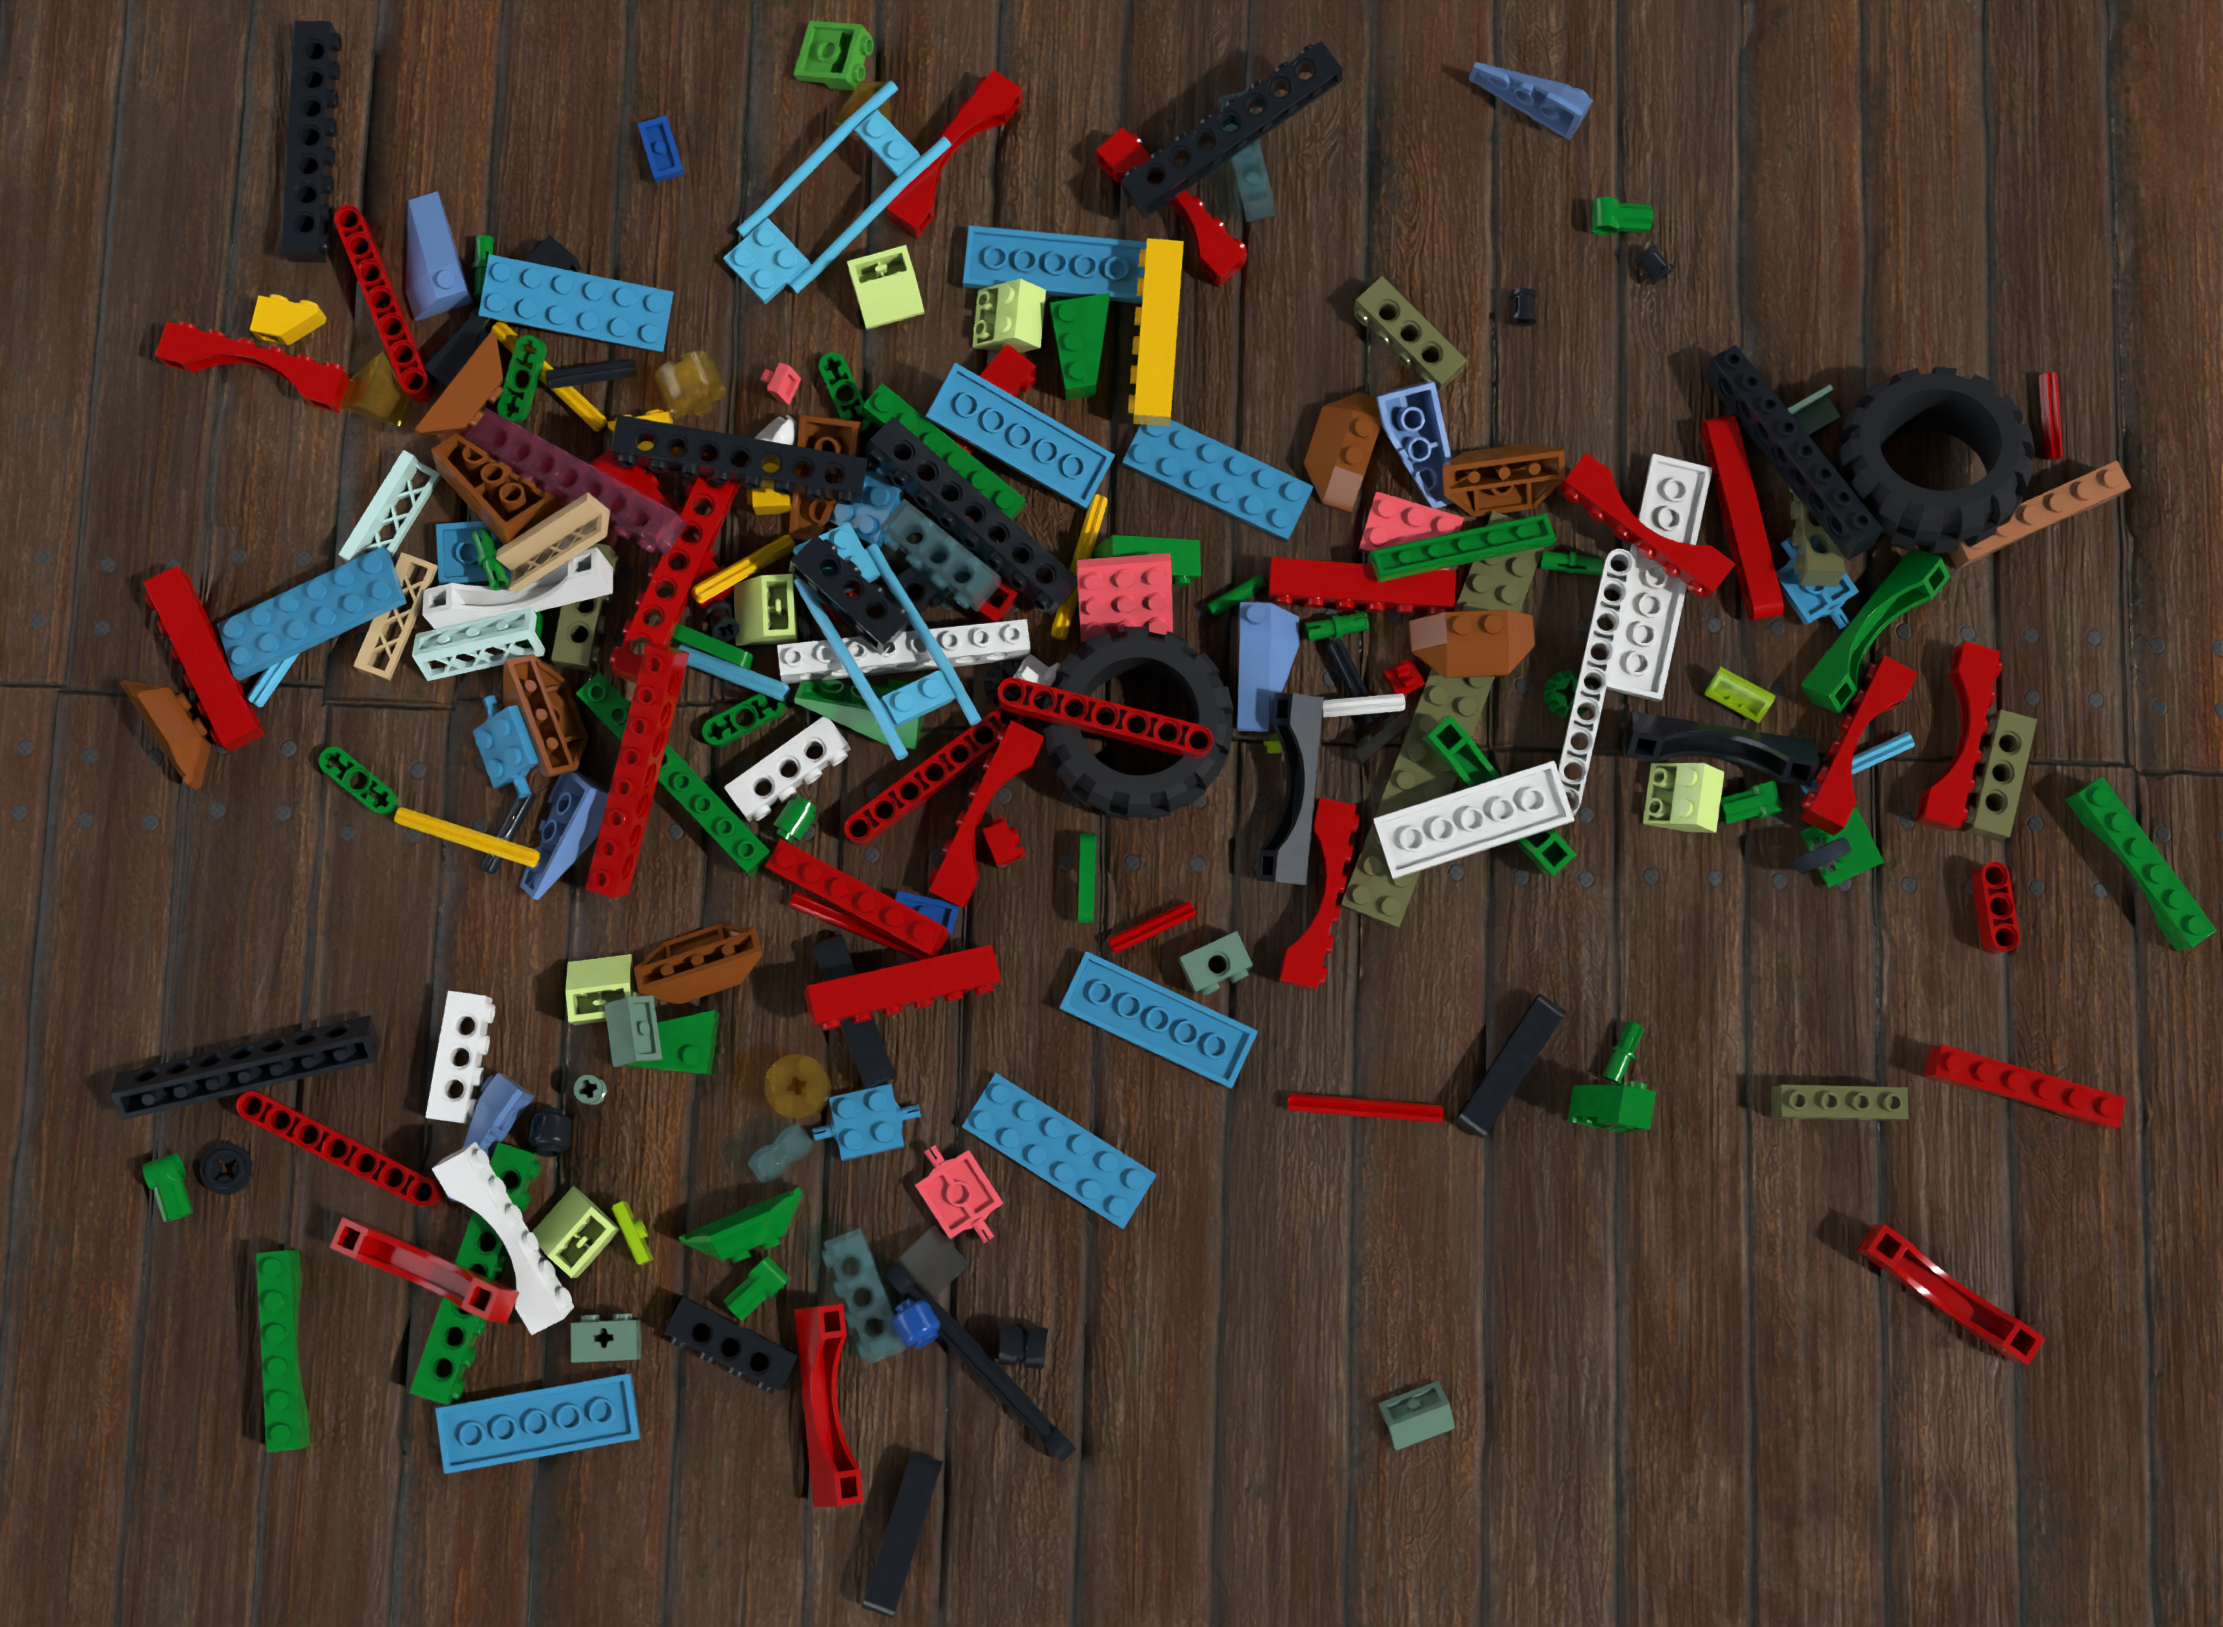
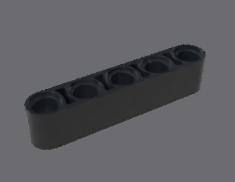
M842 933L812 944L825 982L857 975ZM873 1014L871 1015L872 1019L866 1022L853 1024L852 1019L841 1022L866 1089L896 1078Z
M1540 993L1535 997L1455 1119L1456 1122L1481 1139L1488 1133L1566 1013L1564 1009Z
M912 1451L863 1602V1609L887 1617H894L943 1461Z

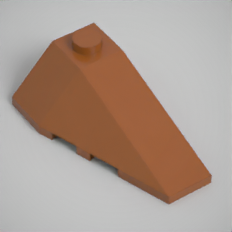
M800 415L797 446L857 456L861 422L817 415ZM800 468L795 470L794 475L799 478H806L810 475V472ZM829 474L825 477V480L835 484L841 481V478L836 474ZM793 492L789 536L792 539L808 541L816 535H822L835 507L836 499L823 497L822 500L807 498L803 493Z

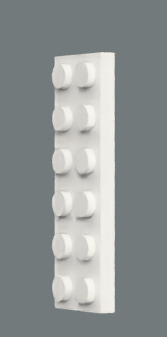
M1555 761L1373 819L1393 879L1575 821Z

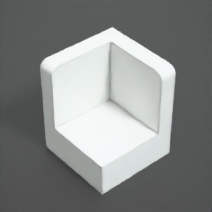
M1029 654L1025 657L1013 678L1051 687L1056 678V670L1061 664L1057 662L1051 667H1047L1033 655Z

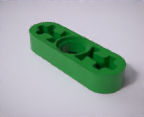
M524 335L515 344L503 385L504 391L500 395L497 407L499 416L507 422L521 423L529 415L547 353L544 341L538 337ZM532 345L536 348V353L529 355L525 351L526 346ZM521 361L533 364L532 368L520 365ZM520 371H526L529 376V382L523 388H519L515 382V377ZM512 391L522 393L524 397L511 395ZM509 404H515L519 408L518 413H512L508 410Z
M835 352L825 354L819 361V370L840 418L853 421L850 409L854 407L860 419L865 418L862 414V406L865 402L845 359ZM833 362L836 366L840 365L838 373L841 380L837 382L832 371H826L829 369L828 363ZM847 387L853 390L854 396L850 401L842 402L838 400L837 392L841 388ZM866 418L862 421L863 426L860 427L859 437L866 435L871 429L872 423Z
M681 624L677 625L671 641L678 645L687 646L748 670L751 669L755 660V656L742 649Z
M759 693L707 720L703 725L702 735L710 746L715 748L724 747L783 716L787 710V701L778 702V709L776 711H773L771 708L764 709L761 712L765 717L760 719L757 710L752 705L758 703L760 709L768 704L767 699L769 696ZM742 710H749L754 715L753 722L748 726H740L736 722V716ZM730 717V721L737 732L732 734L731 729L728 728L722 732L723 738L717 740L715 736L710 738L709 735L713 733L712 727L717 725L719 729L728 726L725 719Z
M328 747L320 754V768L371 811L381 816H387L396 810L398 806L396 793L339 747ZM331 756L336 758L340 756L339 761L348 770L343 773L335 766L329 769L331 766L329 758ZM364 773L367 777L366 785L359 790L353 789L350 784L353 775ZM375 790L381 796L389 794L386 798L389 804L386 807L380 805L377 808L376 806L379 802L369 793Z
M1080 833L1078 923L1093 924L1096 833Z

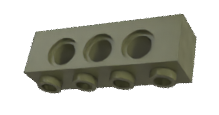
M1383 276L1356 299L1353 308L1356 319L1363 326H1369L1376 333L1378 341L1383 346L1390 347L1397 354L1399 362L1408 369L1411 367L1419 375L1418 379L1420 382H1435L1437 394L1463 371L1468 360ZM1389 312L1394 319L1384 320L1380 317L1379 313ZM1410 333L1414 336L1415 340L1407 342L1402 339L1400 334ZM1426 353L1431 354L1435 357L1436 362L1428 363L1423 360L1422 355Z
M1832 464V466H1833V467L1836 469V471H1837L1836 464ZM1789 487V492L1794 494V501L1791 504V519L1795 520L1796 528L1793 531L1792 541L1793 546H1797L1798 549L1794 569L1795 573L1800 576V585L1837 587L1845 573L1844 555Z
M594 544L588 549L597 547L613 567V574L616 575L619 557L615 556L616 553L612 547L602 544ZM613 593L561 606L551 658L556 667L594 672V666L600 663L602 656V646H598L600 634H605L608 618L604 616L606 604H611ZM585 601L594 602V607L590 612H580L582 603ZM588 631V638L584 642H574L576 633Z
M2002 709L1987 717L1989 725L1985 734L1984 746L1980 747L1982 749V756L1977 775L1973 776L1975 778V786L1970 804L1966 806L1968 808V816L1963 831L1998 842L2009 838L2011 835L2037 719ZM2000 739H2003L2008 743V752H2005L2000 748ZM1993 768H1996L2001 772V782L1997 781L1993 777ZM1986 797L1994 801L1995 811L1987 808L1985 803Z
M1777 1085L1771 1087L1772 1118L1869 1121L1907 1120L1908 1087Z

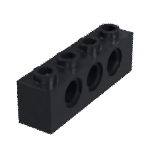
M955 535L896 578L906 594L911 589L922 591L923 594L920 599L911 601L922 617L921 612L930 606L936 608L947 599L946 594L955 588L958 591L967 586L972 581L971 576L978 571L984 573L991 568L987 565L985 559L974 550L968 549L963 544L961 538ZM967 553L973 559L969 564L961 565L956 562L957 556ZM936 571H943L948 575L947 579L941 583L932 581L931 576ZM887 585L883 586L881 589L885 593L884 597L892 604L897 603Z
M816 535L790 560L789 571L880 654L907 629L909 619L905 609L898 603L892 604L885 598V593L881 587L875 582L871 581L869 583L863 578L861 570L850 560L846 562L840 557L837 548L829 540L825 539L823 541ZM831 567L835 570L836 574L828 577L823 575L820 569ZM854 588L858 591L859 595L850 598L843 593V590ZM877 609L881 612L882 617L872 619L867 615L866 611Z
M682 1297L664 1332L671 1336L669 1342L684 1350H687L688 1346L700 1351L698 1354L699 1358L714 1365L717 1360L728 1365L729 1367L726 1371L738 1378L744 1379L748 1375L757 1380L756 1387L770 1394H773L774 1390L780 1392L784 1389L799 1359L798 1353L688 1297ZM700 1323L708 1325L711 1331L709 1339L705 1342L699 1341L695 1337V1328ZM727 1338H734L739 1343V1352L735 1356H729L723 1350V1344ZM757 1352L764 1353L768 1358V1366L764 1371H758L752 1365V1357Z

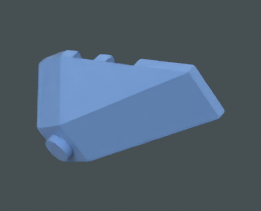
M1479 62L1474 64L1469 76L1470 81L1569 141L1593 103L1588 94L1579 88H1573L1567 84Z
M438 191L408 200L406 294L415 321L474 303Z
M1421 382L1377 396L1376 400L1382 427L1428 505L1435 509L1453 504L1454 502L1443 494L1442 464L1452 458L1435 382Z
M1240 602L1237 617V731L1268 732L1273 718L1275 693H1282L1299 648V617L1272 603Z
M577 770L560 774L550 793L548 803L552 804L548 820H541L539 830L542 831L539 847L534 848L540 853V859L536 867H526L520 885L521 888L536 900L540 899L599 835L610 789Z
M499 1072L495 1077L493 1075L489 1076L480 1089L483 1094L478 1100L463 1146L464 1148L476 1142L489 1159L494 1154L497 1142L502 1143L535 1097L505 1074ZM447 1195V1198L450 1199L451 1201H457V1200H455V1199H452V1198L448 1197V1195Z

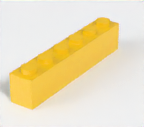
M1147 238L1146 249H1140L1139 267H1143L1145 270L1144 278H1138L1137 296L1142 297V307H1136L1134 325L1140 326V336H1133L1132 354L1138 355L1137 366L1131 365L1130 384H1136L1135 395H1129L1128 413L1134 414L1133 424L1170 427L1184 241Z

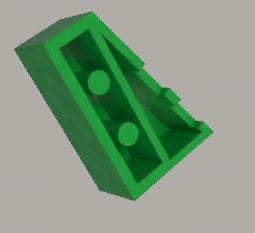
M1110 293L1050 302V319L1066 401L1096 396Z

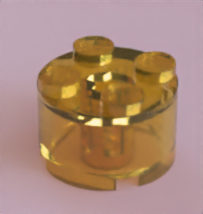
M705 351L681 355L683 361L675 365L672 360L662 365L656 371L654 378L671 418H679L690 413H695L696 416L705 415L712 410L711 405L727 395V390L709 353Z
M791 1054L780 1058L768 1069L764 1089L769 1104L776 1112L790 1119L805 1120L816 1116L826 1106L831 1095L832 1085L828 1072L818 1061L807 1055ZM796 1079L806 1083V1087L801 1089V1095L790 1089L795 1085L794 1081Z

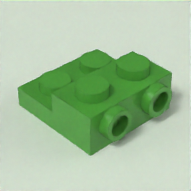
M809 21L794 76L798 81L825 83L830 89L856 91L858 82L862 83L865 79L864 61L866 55H871L873 52L874 43L871 38L872 36L862 24Z

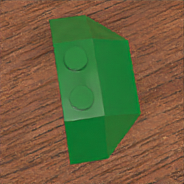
M796 1187L679 1236L680 1243L720 1260L731 1259L733 1264L751 1257L749 1251L761 1246L763 1251L781 1244L779 1238L786 1236L803 1197L802 1187Z

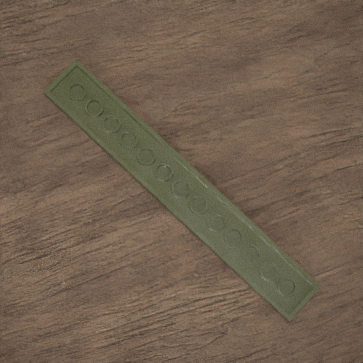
M1492 511L1486 526L1517 519ZM1544 547L1472 562L1453 612L1485 610L1520 612ZM1431 668L1374 818L1451 793L1457 777L1421 737L1442 717L1451 715L1472 738L1495 676L1445 679ZM1374 820L1369 828L1340 906L1398 929L1421 871L1396 879L1392 878Z

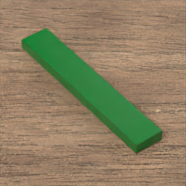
M1545 513L1372 550L1370 552V559L1379 583L1554 545L1556 537L1548 515Z

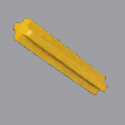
M789 535L778 538L695 585L691 591L692 597L695 598L697 603L707 601L791 553L796 546L795 542Z

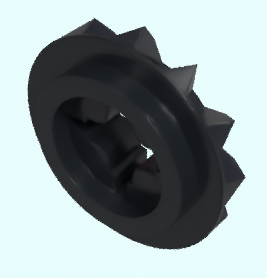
M1013 659L1007 661L999 660L992 667H989L984 678V690L993 704L1000 706L998 688L996 687H999L1003 681V673L1005 672L1009 678H1013L1021 665L1020 662ZM1014 688V695H1012L1011 691L1007 689L1003 696L1008 701H1016L1020 698L1021 692Z
M224 1143L213 1147L206 1153L201 1163L200 1174L203 1183L212 1192L220 1195H233L246 1188V1184L253 1177L252 1166L254 1163L250 1159L248 1151L236 1144ZM219 1160L227 1164L236 1162L232 1168L235 1177L230 1175L220 1177L224 1169Z

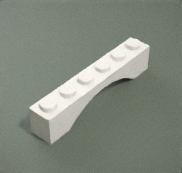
M595 547L584 550L516 594L509 589V585L506 588L500 585L502 590L499 591L491 590L490 586H473L458 583H449L424 589L422 615L434 629H439L528 608H533L534 612L612 594L613 567L600 550Z
M474 1142L442 1159L432 1170L448 1197L464 1203L479 1213L494 1228L504 1242L512 1260L516 1275V1288L519 1292L515 1308L531 1335L563 1320L574 1308L571 1295L566 1288L562 1287L556 1277L554 1266L550 1261L546 1260L539 1248L536 1236L529 1232L523 1222L520 1209L513 1205L506 1193L503 1181L495 1175L489 1165L487 1154Z

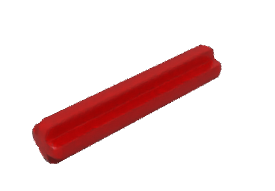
M2044 372L2039 376L2044 458L2046 460H2058L2063 456L2058 375L2056 372Z
M1186 901L1109 937L1108 944L1113 953L1125 950L1195 917L1196 911L1192 903Z

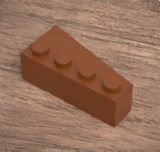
M457 433L431 449L438 473L504 545L559 511L556 496L548 491L545 493L538 489L534 482L526 477L523 479L513 473L509 466L503 462H496L488 456L487 452Z

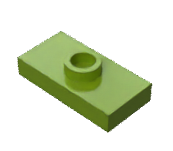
M1722 667L1718 669L1704 693L1705 696L1758 724L1775 699V695Z
M621 1201L613 1205L612 1211L636 1263L644 1265L654 1260L644 1239L648 1237V1233L642 1220H635L627 1201Z

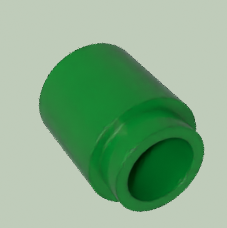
M795 795L793 800H788L774 822L773 826L777 829L775 834L788 843H792L793 839L800 842L815 818L813 813L817 807L806 799Z

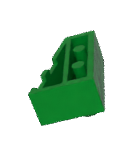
M1112 535L1094 548L1092 552V559L1170 553L1173 587H1188L1191 585L1190 583L1201 577L1200 540Z
M716 1010L658 1022L662 1059L651 1062L632 1063L621 1067L712 1076L719 1013Z
M1628 1081V1083H1621V1085H1573L1567 1122L1626 1134L1650 1130L1656 1091L1646 1090L1647 1084L1635 1081Z

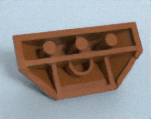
M492 331L489 333L415 428V432L418 435L426 436L465 431L469 425L475 428L485 415L481 411L488 401L494 404L504 389L500 387L503 383L497 335Z
M1358 392L1322 407L1303 463L1322 505L1349 514L1352 512L1382 424L1377 400L1374 396Z
M1519 444L1464 452L1442 464L1443 494L1473 517L1491 515L1492 511L1508 513L1534 509L1557 485H1560L1565 480L1564 449Z
M1511 610L1444 612L1409 621L1411 653L1423 660L1445 679L1508 676L1535 646L1533 615Z
M534 654L505 660L503 666V704L505 708L515 705L519 707L539 763L534 768L546 777L575 771L579 766V761L584 753L589 737L568 682L553 669L540 662V659Z
M126 679L121 681L120 685L137 708L185 784L195 790L199 789L202 786L211 748V742L206 736L210 732L199 717L196 719L193 717L189 710L193 707L189 699L183 692L178 694L169 687Z
M720 923L661 943L642 963H638L633 969L641 996H653L654 999L682 1004L740 985L762 957L763 953L756 928H745L739 925Z

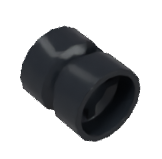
M1003 1322L998 1364L1016 1366L1019 1362H1023L1025 1368L1043 1370L1048 1328L1030 1326L1027 1331H1024L1019 1324Z

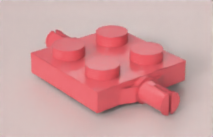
M936 1145L931 1147V1150L937 1159L934 1158L929 1149L924 1152L934 1166V1169L928 1177L915 1185L949 1239L963 1230L974 1228L983 1244L986 1243L988 1240L982 1229L989 1239L995 1236L984 1220L990 1212L1004 1203L969 1150L955 1159L945 1161Z

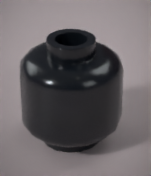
M544 1108L542 1113L534 1115L530 1120L529 1146L536 1150L537 1155L542 1157L560 1156L563 1151L570 1147L572 1120L568 1116L563 1115L562 1110L558 1108Z

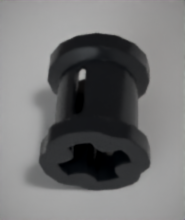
M1656 244L1645 250L1635 260L1636 264L1642 265L1651 276L1653 285L1662 281L1675 269L1673 264H1668L1658 252L1659 247Z
M1519 288L1511 291L1510 299L1513 301L1512 315L1509 317L1511 325L1526 327L1536 323V316L1533 314L1534 300L1537 297L1535 290Z
M723 600L710 603L705 609L707 621L712 624L711 632L713 637L723 642L733 639L739 632V624L732 618L730 604Z

